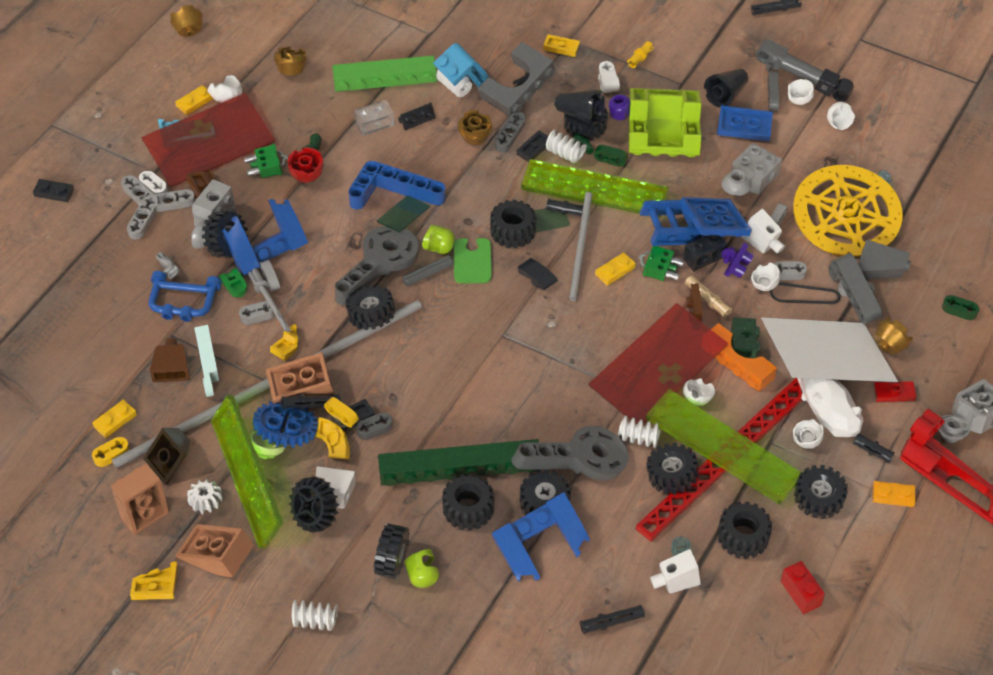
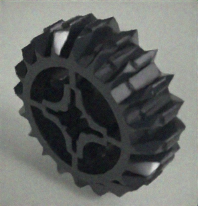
M312 476L303 478L295 483L296 486L291 489L293 494L289 495L291 502L288 505L292 508L289 513L294 515L292 520L297 521V526L302 527L303 531L312 533L324 531L332 526V522L336 521L335 515L339 513L336 507L340 504L336 503L338 496L334 495L335 488H330L331 482H325V478Z

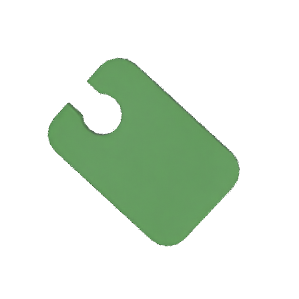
M467 238L457 239L454 242L455 281L458 283L489 282L491 280L490 241L486 238H477L478 249L470 251L466 248L468 245Z

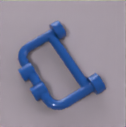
M154 271L151 276L153 286L148 305L154 312L162 313V318L166 320H171L173 315H180L181 320L189 322L192 317H201L210 311L215 292L220 290L222 280L218 277L210 276L207 278L206 285L166 281L167 275L164 272ZM160 288L207 293L205 304L201 309H193L190 306L178 308L171 304L159 306L156 304Z

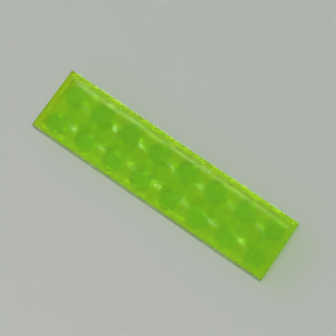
M532 159L529 160L521 183V190L584 202L585 193L590 192L592 193L591 204L640 213L644 201L666 200L669 192V187Z
M670 389L667 390L646 415L648 421L654 425L658 423L659 428L779 505L782 504L796 486L797 478H799L801 473L799 470Z
M227 395L213 416L211 423L259 548H267L283 525V518L276 505V500L267 482L263 467L260 464L234 395Z

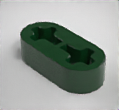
M598 145L594 152V157L600 162L622 167L628 159V154L621 149Z
M954 295L946 296L942 304V309L946 313L966 320L976 319L979 312V306L975 302Z

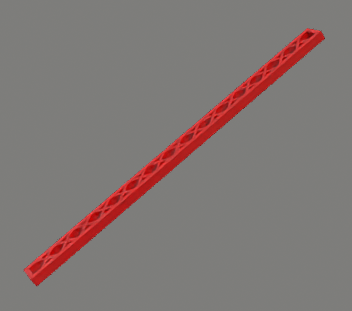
M795 378L698 468L699 476L709 475V479L699 480L698 477L696 484L692 483V487H696V492L686 493L685 488L683 493L680 490L677 491V494L670 493L636 525L635 530L652 542L802 401L803 392L798 379ZM788 393H797L798 396L788 397ZM776 404H785V409H776ZM763 416H773V420H763ZM760 427V432H751L750 428ZM738 439H747L748 443L738 444ZM725 451H735V455L725 456ZM722 463V467L712 468V464ZM674 499H682L683 504L672 505V501ZM669 512V517L659 518V513ZM647 524H655L656 529L651 533L645 526Z

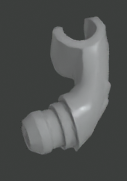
M159 252L156 255V259L164 268L163 272L170 279L178 275L180 270L169 256L163 252Z

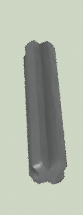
M450 255L438 259L403 276V283L406 286L416 283L453 265V260Z

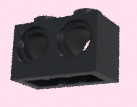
M719 235L704 236L685 245L683 260L694 272L722 259L721 253L726 248V242Z

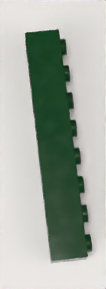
M539 439L378 454L380 484L392 486L401 483L413 484L422 481L452 480L454 477L460 478L462 474L465 476L473 474V477H476L477 475L494 476L496 474H514L525 471L535 472L541 469L521 470L512 464L511 459L521 443H539Z

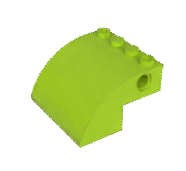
M630 88L629 152L634 155L650 153L653 156L668 154L673 157L678 156V154L687 157L700 155L702 136L700 128V91Z

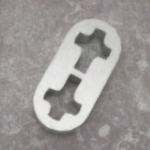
M144 171L139 175V181L153 194L168 192L166 183L153 172Z

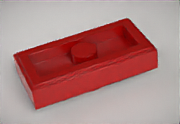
M913 381L874 382L873 388L876 402L916 400Z

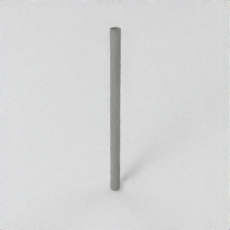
M586 192L569 296L570 301L577 300L592 193Z

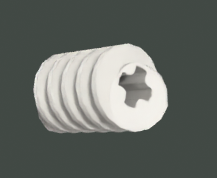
M439 70L437 71V79L457 97H464L471 90L473 84L469 82L467 76L454 86Z
M553 130L550 133L546 143L548 151H552L553 154H558L559 157H564L565 160H570L574 164L582 158L587 146L583 144L580 147L581 143L579 141L574 144L575 139L571 138L569 140L568 135L563 137V133L559 132L557 134V130Z
M624 416L618 431V437L622 435L623 441L630 437L631 443H634L637 439L638 445H642L645 440L646 447H649L653 442L654 449L658 446L661 434L658 423L651 428L650 421L643 426L642 419H640L638 424H635V418L628 422L627 416Z
M296 599L294 600L292 606V622L294 627H298L301 622L302 628H306L310 624V628L315 629L318 624L320 630H323L325 626H327L328 631L333 630L338 616V604L335 605L334 610H331L330 603H327L326 608L323 609L321 602H319L317 608H314L313 601L306 607L304 600H302L300 606H297Z

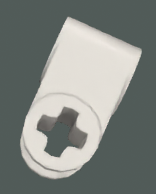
M609 61L601 62L598 80L600 89L603 91L602 94L619 92V79L613 63Z

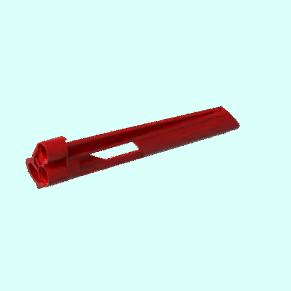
M928 408L911 426V434L902 448L899 459L993 525V485L933 438L945 420ZM956 475L990 498L989 510L986 511L949 485L946 479Z

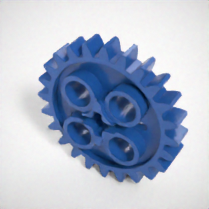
M269 401L268 405L262 404V408L258 407L257 412H254L252 425L254 426L253 430L257 431L256 435L262 436V440L268 439V444L275 442L276 447L283 444L284 448H287V445L295 448V444L302 447L303 442L309 444V440L314 439L317 433L318 422H316L317 417H313L314 413L308 412L309 408L299 410L298 408L282 409L280 403L273 404ZM289 415V418L286 422L285 430L283 433H281L285 424L286 416Z

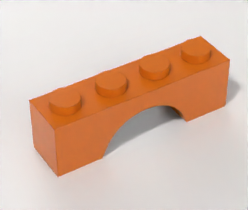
M718 323L703 335L701 347L706 353L715 357L720 364L725 365L736 376L746 381L750 387L760 392L775 379L777 367L763 356L745 358L737 354L731 346L733 334Z

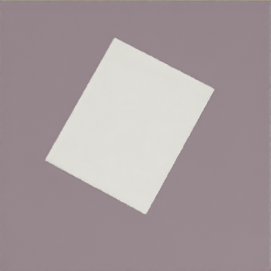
M761 318L792 378L898 382L863 323Z

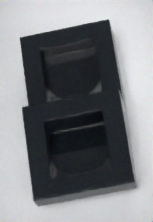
M532 258L517 267L520 274L530 278L532 285L542 290H546L558 281L552 272Z

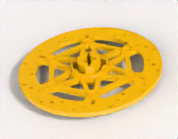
M833 165L811 173L799 185L793 202L794 218L803 235L818 248L838 256L852 253L854 257H860L865 245L862 237L876 226H881L884 230L870 241L888 246L896 238L902 224V206L894 189L877 174L857 166ZM844 178L859 180L871 187L865 189L846 183ZM828 180L833 181L834 184L821 194H812V191L821 183ZM840 188H842L846 196H840ZM848 189L861 193L852 197ZM835 190L836 199L825 197ZM877 195H881L888 209V217L880 214L875 198ZM867 196L868 198L863 203L859 201V199ZM821 202L832 203L833 205L830 207ZM869 202H872L875 213L865 208ZM807 204L815 206L820 222L818 226H814L810 220ZM820 208L831 214L826 219H823ZM863 214H866L874 219L864 218ZM832 218L837 220V222L828 225ZM860 222L871 224L863 231L860 230ZM843 224L847 232H843L834 228ZM855 224L856 233L852 231L850 225ZM830 232L849 238L852 244L837 242L824 234Z

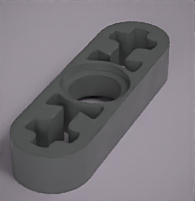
M769 71L767 80L769 111L778 112V71Z
M522 112L512 113L495 138V148L497 151H508L525 126L526 119ZM507 130L515 131L512 134L506 133Z

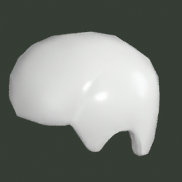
M800 79L788 85V98L793 104L804 105L809 103L814 96L813 84L808 80Z
M840 101L828 109L827 120L835 129L844 130L853 124L855 114L847 103Z
M771 262L767 266L759 265L751 275L753 286L761 291L774 289L778 286L780 280V270L778 266Z
M701 378L687 381L683 388L684 397L696 406H703L710 402L716 391L712 383L704 384Z
M814 419L803 420L797 423L793 429V439L802 448L813 449L819 446L823 440V426Z

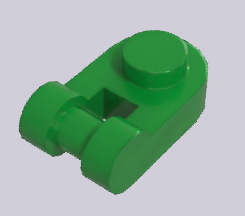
M236 268L230 270L228 274L223 273L219 275L222 285L225 286L231 296L239 298L247 293L246 281Z

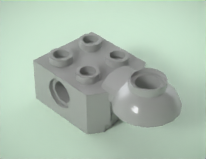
M752 143L732 162L731 172L724 176L721 186L724 191L731 195L739 196L747 192L760 194L779 175L782 159Z
M212 180L193 203L192 214L195 224L191 236L193 248L201 249L206 247L203 244L205 238L202 239V235L205 234V231H202V227L206 226L204 221L208 220L209 215L222 211L236 212L231 186Z
M982 379L957 393L951 410L953 415L941 416L945 422L939 429V433L944 441L956 443L958 440L964 439L970 431L982 434L993 427V385Z

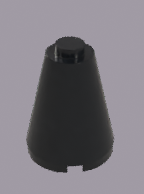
M735 69L708 77L704 82L708 101L716 107L730 105L749 80L747 72L743 69Z
M602 90L561 93L555 98L554 106L559 112L591 125H598L601 121L598 118L603 116L605 97L601 96Z

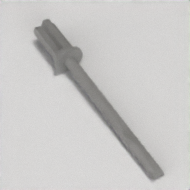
M253 269L248 275L255 285V291L264 295L284 331H290L289 326L267 291L269 287L268 282L263 280L257 269Z

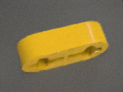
M331 397L324 404L326 411L347 427L351 428L359 421L357 414L335 397Z
M117 437L94 449L92 452L94 464L99 467L111 464L112 459L130 450L128 441L123 437Z

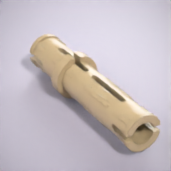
M693 275L686 279L685 285L690 289L691 284L699 283L701 298L723 318H727L732 313V308L726 305L719 295L712 293Z

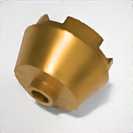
M194 5L182 6L180 11L170 14V24L180 36H193L202 30L203 14L199 8L195 9Z
M291 46L278 48L273 59L279 73L293 76L303 72L307 56L303 48H299L298 51L291 49Z
M479 110L465 112V115L458 122V130L463 140L471 145L484 143L493 127L489 115L479 113Z
M889 317L879 322L873 336L877 346L882 351L891 355L909 348V344L913 341V337H908L906 334L908 329L898 320L890 321Z

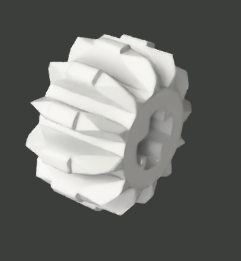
M198 479V484H191V490L187 492L188 504L192 506L195 512L200 510L202 515L205 510L211 513L212 508L218 509L219 503L222 502L221 488L217 486L215 481L210 483L206 479L205 482H201Z

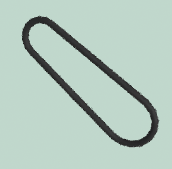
M778 283V286L830 291L836 293L838 298L835 301L783 300L776 298L773 295V289L770 290L771 297L778 302L835 304L841 298L839 292L834 289L788 283Z

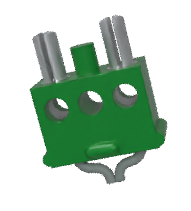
M275 144L254 149L256 155L244 157L245 163L250 162L251 168H254L247 170L248 176L260 173L261 178L282 175L281 166L288 159L287 155L277 151ZM278 154H281V156L284 157L281 164L279 161Z
M653 246L651 251H646L643 255L640 254L638 258L644 267L643 276H649L663 282L665 277L678 280L679 274L674 273L677 268L676 265L683 267L684 261L673 257L674 251L660 246ZM647 254H649L646 264H644V259L642 257H645Z

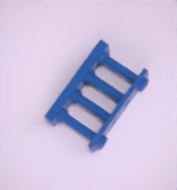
M681 200L644 201L639 214L640 216L651 217L655 227L650 240L652 246L687 245L704 237V235L699 233L681 206ZM658 215H667L671 227L663 228ZM675 215H683L688 227H679Z

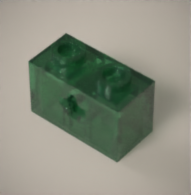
M733 318L731 333L733 334L731 346L733 350L742 357L756 358V353H760V342L757 341L760 328L756 326V318Z

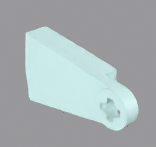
M208 325L194 327L204 374L206 397L214 396L212 382L219 381L209 327Z

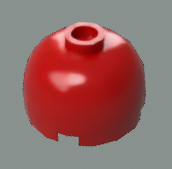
M305 147L302 151L298 152L295 150L289 155L287 160L291 176L301 183H311L317 180L323 172V158L321 153L314 148Z

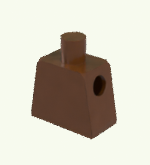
M168 338L165 341V345L155 347L150 367L153 382L190 380L184 345L177 344L176 339Z

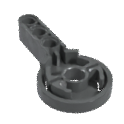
M392 225L381 226L371 230L363 241V260L335 284L336 303L346 305V299L349 298L351 293L355 294L354 290H362L361 287L363 286L369 287L380 275H390V271H399L411 266L418 256V241L415 235L405 228ZM387 248H393V249H395V250H394V251H388V250H386V249H387Z
M585 426L577 430L568 443H521L511 461L516 468L521 470L571 468L577 474L582 472L590 478L609 481L617 478L625 469L628 463V452L624 443L613 432L599 426ZM593 451L598 452L602 457H598Z

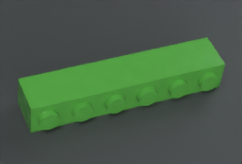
M434 56L332 65L335 92L437 82L436 66L433 64L435 62Z

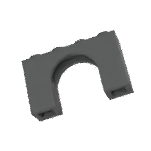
M523 42L512 51L511 56L515 65L530 74L527 81L517 87H505L488 77L478 88L482 100L509 117L514 112H520L522 106L531 100L533 94L541 89L544 82L552 77L555 72L553 60Z

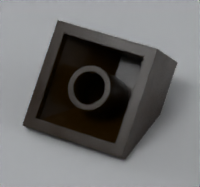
M162 428L143 457L144 461L165 485H168L187 456L190 440L180 428Z

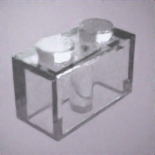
M387 100L354 110L355 123L362 136L395 126L394 112Z

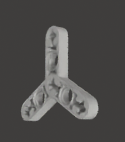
M127 175L121 180L123 191L139 205L127 225L128 236L131 239H140L144 236L157 212L191 207L195 202L194 192L189 189L153 194L135 176ZM138 192H144V193H145V194L142 195V196H136V194H137ZM167 199L173 200L171 203H165L164 201ZM141 215L148 216L146 219H139Z

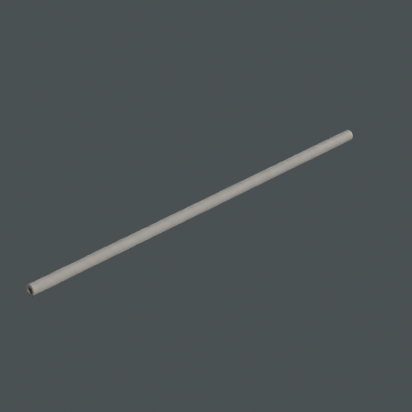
M416 300L397 310L394 318L390 319L388 324L383 323V327L376 326V329L373 330L372 327L368 328V330L362 328L315 354L322 352L326 359L421 309L422 305L419 300ZM268 378L173 428H180L185 433L269 389ZM156 437L112 459L115 468L145 454Z

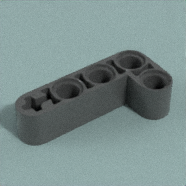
M852 253L833 259L828 266L829 275L833 281H840L861 323L865 325L882 318V310Z

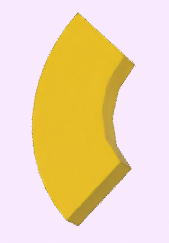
M319 418L315 437L326 442L329 449V458L349 460L350 447L345 432L336 423L325 418Z

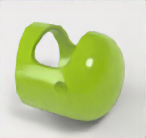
M431 224L423 238L422 247L425 250L447 254L454 246L455 235L448 228Z
M431 549L414 553L404 562L410 581L417 588L430 587L439 578L438 568L430 566L435 559ZM423 556H430V558L423 563Z

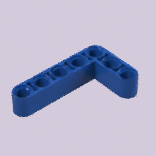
M368 161L364 164L348 191L349 204L353 209L363 208L376 187L437 206L444 204L446 200L445 185L442 182L376 161Z

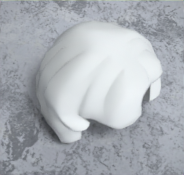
M229 75L225 77L224 83H219L214 86V83H211L208 87V93L211 94L216 102L229 104L241 97L242 86L234 75Z

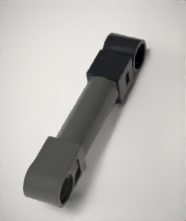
M764 40L757 50L755 56L758 61L766 64V71H771L772 68L776 70L782 68L801 79L812 82L816 86L815 90L827 96L832 94V97L838 102H846L854 89V84L851 80L846 78L840 79L841 76L827 68L823 71L789 54V49L772 40Z

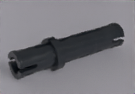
M780 0L751 5V11H753L751 13L754 16L780 10L784 12L791 8L801 7L802 3L799 2L800 0Z
M299 394L292 397L282 396L280 404L282 409L298 408L299 410H304L310 407H324V404L331 397H335L339 401H341V398L338 394L317 396Z
M640 604L605 615L601 613L597 617L580 621V628L583 634L600 629L604 631L607 630V627L644 618V609ZM630 614V616H626V617H623V618L615 619V617H619V616H622V615ZM608 619H609L608 622H604V623H601V624L594 625V623L601 622V621H604V620H608Z

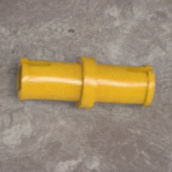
M646 41L641 48H637L634 51V55L627 60L628 66L635 68L641 61H644L647 55L654 49V47H651L653 44Z

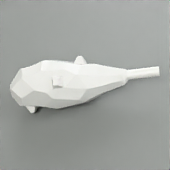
M797 378L803 392L801 399L808 402L820 424L827 428L835 437H856L859 434L863 424L861 407H856L849 391L838 380Z

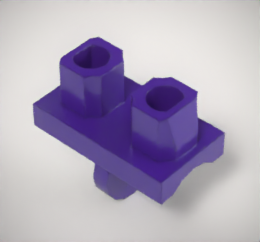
M743 243L740 250L736 252L733 247L723 249L721 257L724 259L723 262L726 264L730 262L724 272L725 276L729 277L731 274L739 278L743 276L747 268L739 262L747 266L754 257V255L746 250L749 245Z

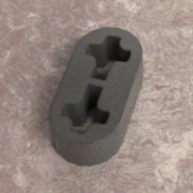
M382 412L360 421L356 426L357 436L362 440H369L390 431L393 426L391 415Z

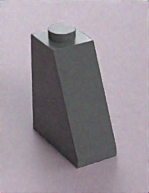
M866 240L858 265L865 279L902 277L904 271L908 272L911 263L908 260L910 253Z

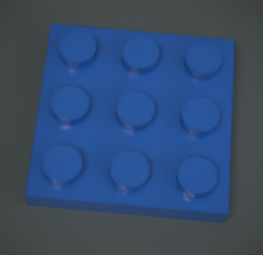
M682 197L680 204L701 235L750 236L752 229L731 199Z

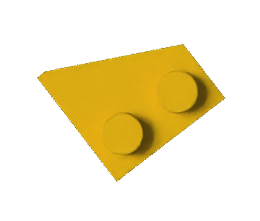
M177 562L170 563L171 567L161 571L157 568L147 574H141L132 578L131 600L174 599L178 571Z

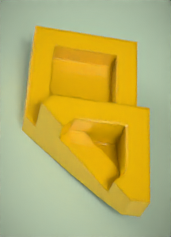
M296 324L289 327L290 331H284L283 338L270 346V352L283 361L287 360L297 351L298 335Z

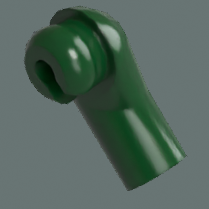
M317 133L310 136V144L301 149L303 150V148L308 147L319 150L322 141L321 136Z
M578 134L573 135V139H575L574 144L579 141L581 146L583 144L587 146L585 151L587 155L594 152V148L588 139Z

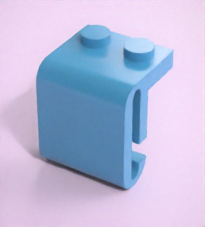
M459 43L452 44L433 63L454 86L466 75L478 87L489 77L484 69Z

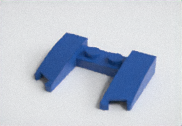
M275 199L268 200L280 232L251 246L237 216L231 219L235 224L229 232L224 229L222 230L237 269L241 274L245 275L253 271V269L259 268L260 262L270 260L288 250L293 251L308 243L289 200L285 199V204H276Z
M564 492L547 501L542 507L492 533L491 537L517 581H521L520 576L533 575L534 580L541 578L522 543L554 524L559 528L576 558L581 554L578 549L584 539L589 542L590 538Z

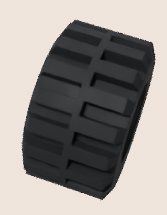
M506 200L505 203L500 202L491 211V237H494V241L499 242L500 246L505 245L506 248L514 247L515 249L518 246L524 247L525 243L529 244L536 234L535 210L530 208L528 203L524 204V201L521 200L520 202L517 200Z
M462 474L460 478L454 477L452 482L446 484V488L443 489L442 503L443 514L446 516L447 522H451L453 527L459 526V530L468 528V531H472V528L479 529L481 524L485 526L488 520H491L492 513L494 512V492H492V487L488 485L487 480L484 479L482 481L478 475L473 477V474H469V476ZM469 498L476 500L478 503L472 506H463L458 502Z
M741 501L736 502V505L731 504L728 509L725 508L720 517L717 533L718 541L722 543L721 547L723 550L727 549V553L730 555L732 553L735 554L736 558H740V556H744V559H749V556L757 557V554H762L768 546L772 531V521H770L769 514H765L764 508H758V504L754 503V505H751L747 501H745V504H742ZM746 526L755 533L743 534L738 532L735 527Z

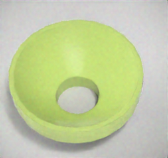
M257 432L252 433L250 436L249 444L260 458H274L285 449L283 444H280L278 447H276L275 442L268 444L269 440H262V436L256 435Z

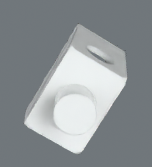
M761 209L748 221V225L752 229L750 236H742V238L762 253L773 249L778 254L785 247L778 240L782 230L765 210Z
M317 466L316 477L325 478V482H331L330 488H335L334 495L338 496L336 503L340 504L336 508H345L356 485L355 471Z
M691 549L659 564L661 573L650 577L654 589L665 585L668 593L701 585L698 565Z

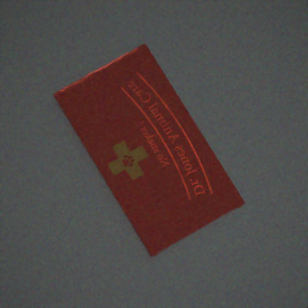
M246 93L141 137L170 188L187 181V173L208 172V170L255 151L254 149L262 148L275 142L274 137Z
M676 303L589 383V386L624 416H627L630 421L632 418H635V424H638L640 419H642L643 424H645L684 387L687 381L694 378L727 347L728 343Z

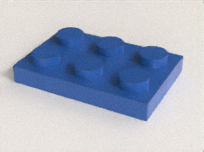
M721 105L717 135L770 141L773 112Z

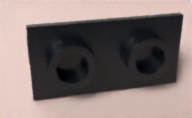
M428 103L400 114L398 121L400 124L403 123L404 130H408L435 119L432 103Z

